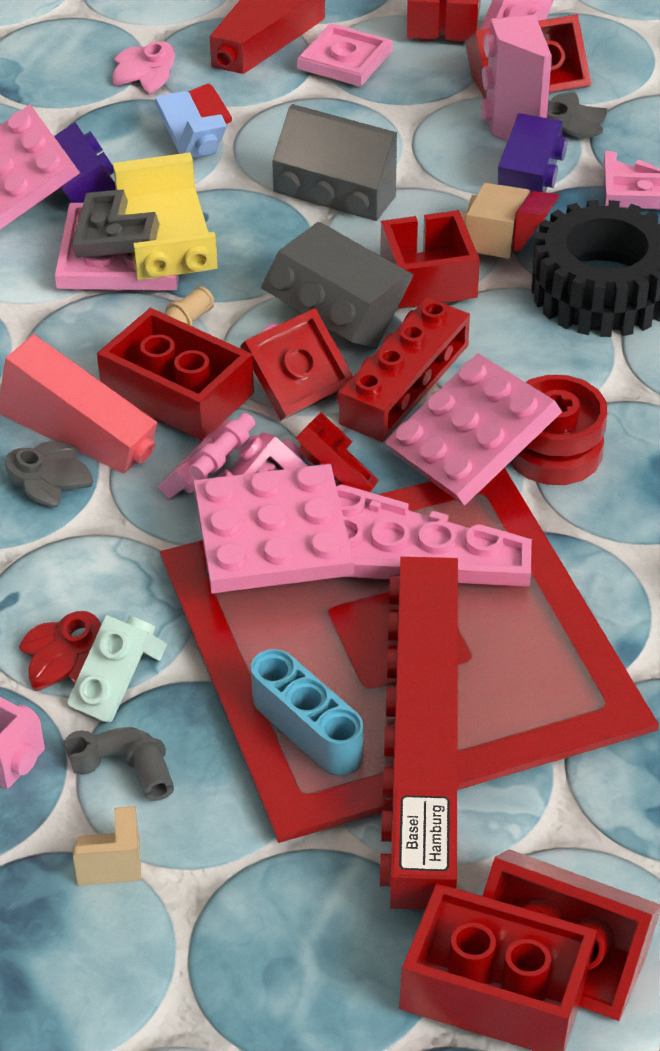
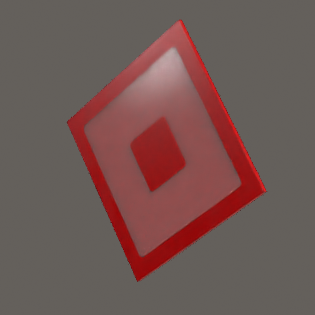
M505 467L465 506L431 481L378 494L408 503V510L430 516L432 511L449 515L448 522L471 528L480 524L532 539L530 587L458 583L457 790L658 731L659 723ZM203 540L160 551L162 563L277 842H285L382 813V810H392L393 799H383V768L394 767V757H384L385 726H395V717H386V687H396L397 678H387L388 648L398 649V641H388L389 611L399 612V605L389 604L390 579L338 577L211 594ZM269 649H278L289 653L359 714L363 722V761L356 771L348 775H334L323 770L257 710L252 698L251 663L258 653Z

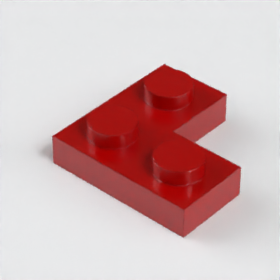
M322 412L295 438L301 444L299 447L300 452L312 464H331L336 487L343 484L370 492L379 481L374 474L347 450L353 441Z

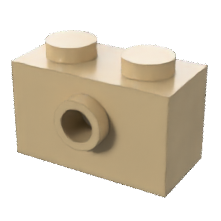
M484 182L477 196H471L468 212L463 211L461 216L477 253L511 258L514 251L515 213L530 194V190Z

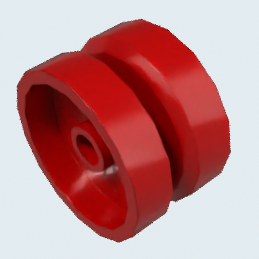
M544 375L526 381L527 384L555 400L562 413L510 463L516 471L527 479L545 485H568L583 481L596 472L602 461L604 433L606 431L608 415L607 401L599 389L585 380L569 375Z

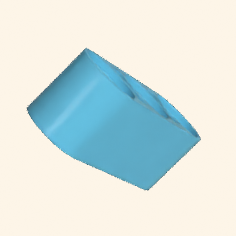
M269 649L258 653L251 663L252 698L257 710L323 770L334 775H348L356 771L363 761V722L359 714L289 653L278 649Z

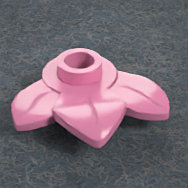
M156 41L148 44L146 47L135 46L120 52L114 58L118 64L113 72L114 86L117 87L140 80L146 93L152 94L157 91L170 77L169 70L174 65L175 52L172 45L167 42Z

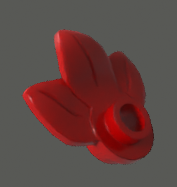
M75 611L63 617L60 622L37 625L25 635L19 645V649L23 653L33 656L30 660L28 673L31 687L35 691L47 688L68 676L74 684L76 683L101 627L99 619L94 614L87 611ZM85 628L81 635L71 636L76 630Z

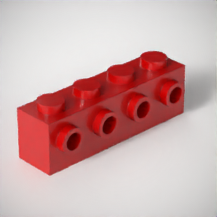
M428 297L415 310L409 311L394 333H389L385 337L382 346L374 355L367 357L363 361L360 370L350 381H345L339 388L336 397V403L339 405V424L384 443L468 347L470 313Z

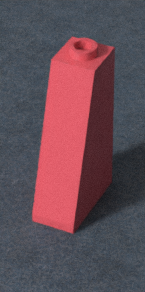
M35 334L5 358L0 389V414L54 441L72 444L79 449V453L123 474L136 462L139 464L144 463L152 454L156 446L153 437L157 422Z

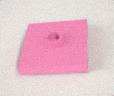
M331 23L297 58V69L361 87L393 52V41Z

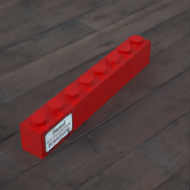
M400 556V576H390L389 604L399 605V612L389 611L388 641H398V649L388 648L387 678H397L396 687H386V717H395V726H385L384 757H394V767L383 768V799H393V810H382L381 842H392L391 854L380 855V887H390V909L425 910L436 883L457 889L458 558Z

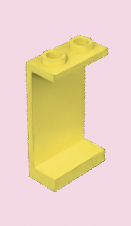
M191 153L113 163L116 190L124 189L128 200L125 215L156 212L160 223L156 240L133 243L134 253H131L138 281L218 269L215 232H208L195 189Z

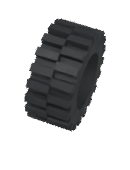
M598 200L587 201L585 208H580L577 203L567 205L566 214L559 209L551 213L550 221L544 219L540 224L539 232H536L531 291L534 294L536 306H543V314L549 320L559 316V326L568 329L572 324L577 325L578 333L589 335L590 329L600 330V337H611L612 330H620L622 336L633 334L634 326L636 325L644 331L652 327L653 319L659 322L660 224H658L659 216L649 211L647 214L642 215L640 214V206L630 204L628 209L620 208V201L609 200L608 206H599ZM606 260L618 262L628 267L604 269L582 262Z

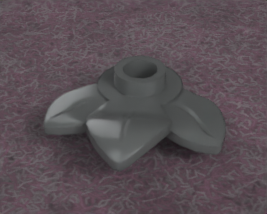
M575 92L558 94L548 101L547 118L563 121L562 132L564 131L577 137H594L603 133V128L600 125L606 118L607 108L581 105Z
M49 441L39 444L34 449L18 448L11 451L6 457L5 470L11 483L24 488L29 498L43 505L58 507L61 499V490L90 487L93 484V477L87 466L76 459L79 449L66 442Z

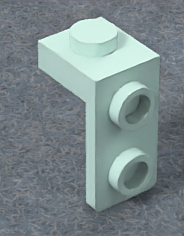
M106 615L67 701L68 706L106 723H111L142 654L158 661L162 658L167 643L153 635L156 627L133 616H129L125 623Z

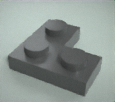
M124 189L86 193L72 243L76 258L134 253L133 243L156 240L160 225L156 212L125 215L128 200Z

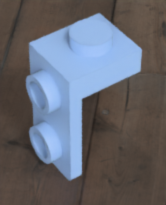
M188 91L158 95L154 103L179 154L190 152L192 158L216 153L227 128L221 114L202 118Z

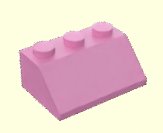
M535 15L493 18L490 21V34H485L484 36L485 56L489 57L488 67H483L482 69L483 87L487 90V96L485 99H481V116L483 121H488L493 136L506 141L509 139L518 113L547 118L552 55Z

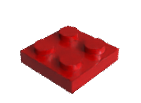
M316 308L251 337L240 345L241 349L253 354V371L281 421L337 394L341 385L345 381H350L353 377Z

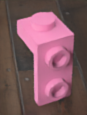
M261 432L259 436L254 435L244 443L238 453L240 459L230 471L224 470L217 477L256 473L265 461L274 464L277 470L307 467L308 465L303 462L305 457L296 444L288 439L282 443L276 436Z
M0 697V786L8 790L21 775H26L33 768L37 757L45 750L40 717L27 706H17Z

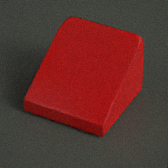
M205 84L188 91L202 118L221 114L226 124L232 122V116L211 84Z

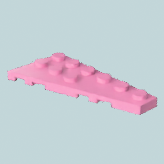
M265 462L260 467L259 472L275 471V465ZM343 484L336 487L354 560V576L346 577L390 579V576H400V556L458 558V583L530 587L532 539L480 524L471 528L448 522L449 515L432 511L430 516L408 510V503Z

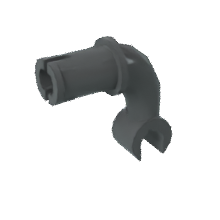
M121 727L93 735L89 731L81 730L69 734L64 740L75 774H89L99 767L101 758L111 755H122L126 757L128 764L135 768L144 794L149 801L165 799L174 791V785L164 760L166 754L165 745L161 740L153 738L144 731L134 727Z

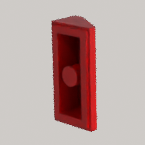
M532 191L515 213L514 251H521L548 215L560 194Z

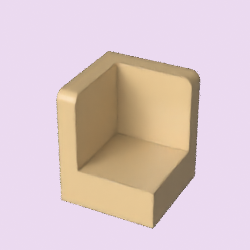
M136 806L114 808L115 833L77 837L76 846L73 847V862L77 886L141 880L140 836Z

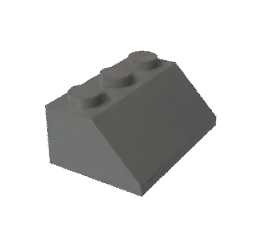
M292 104L288 108L272 160L273 192L377 221L396 197L397 132Z
M317 222L278 251L261 289L302 313L316 308L327 328L351 342L377 349L414 274L327 225Z

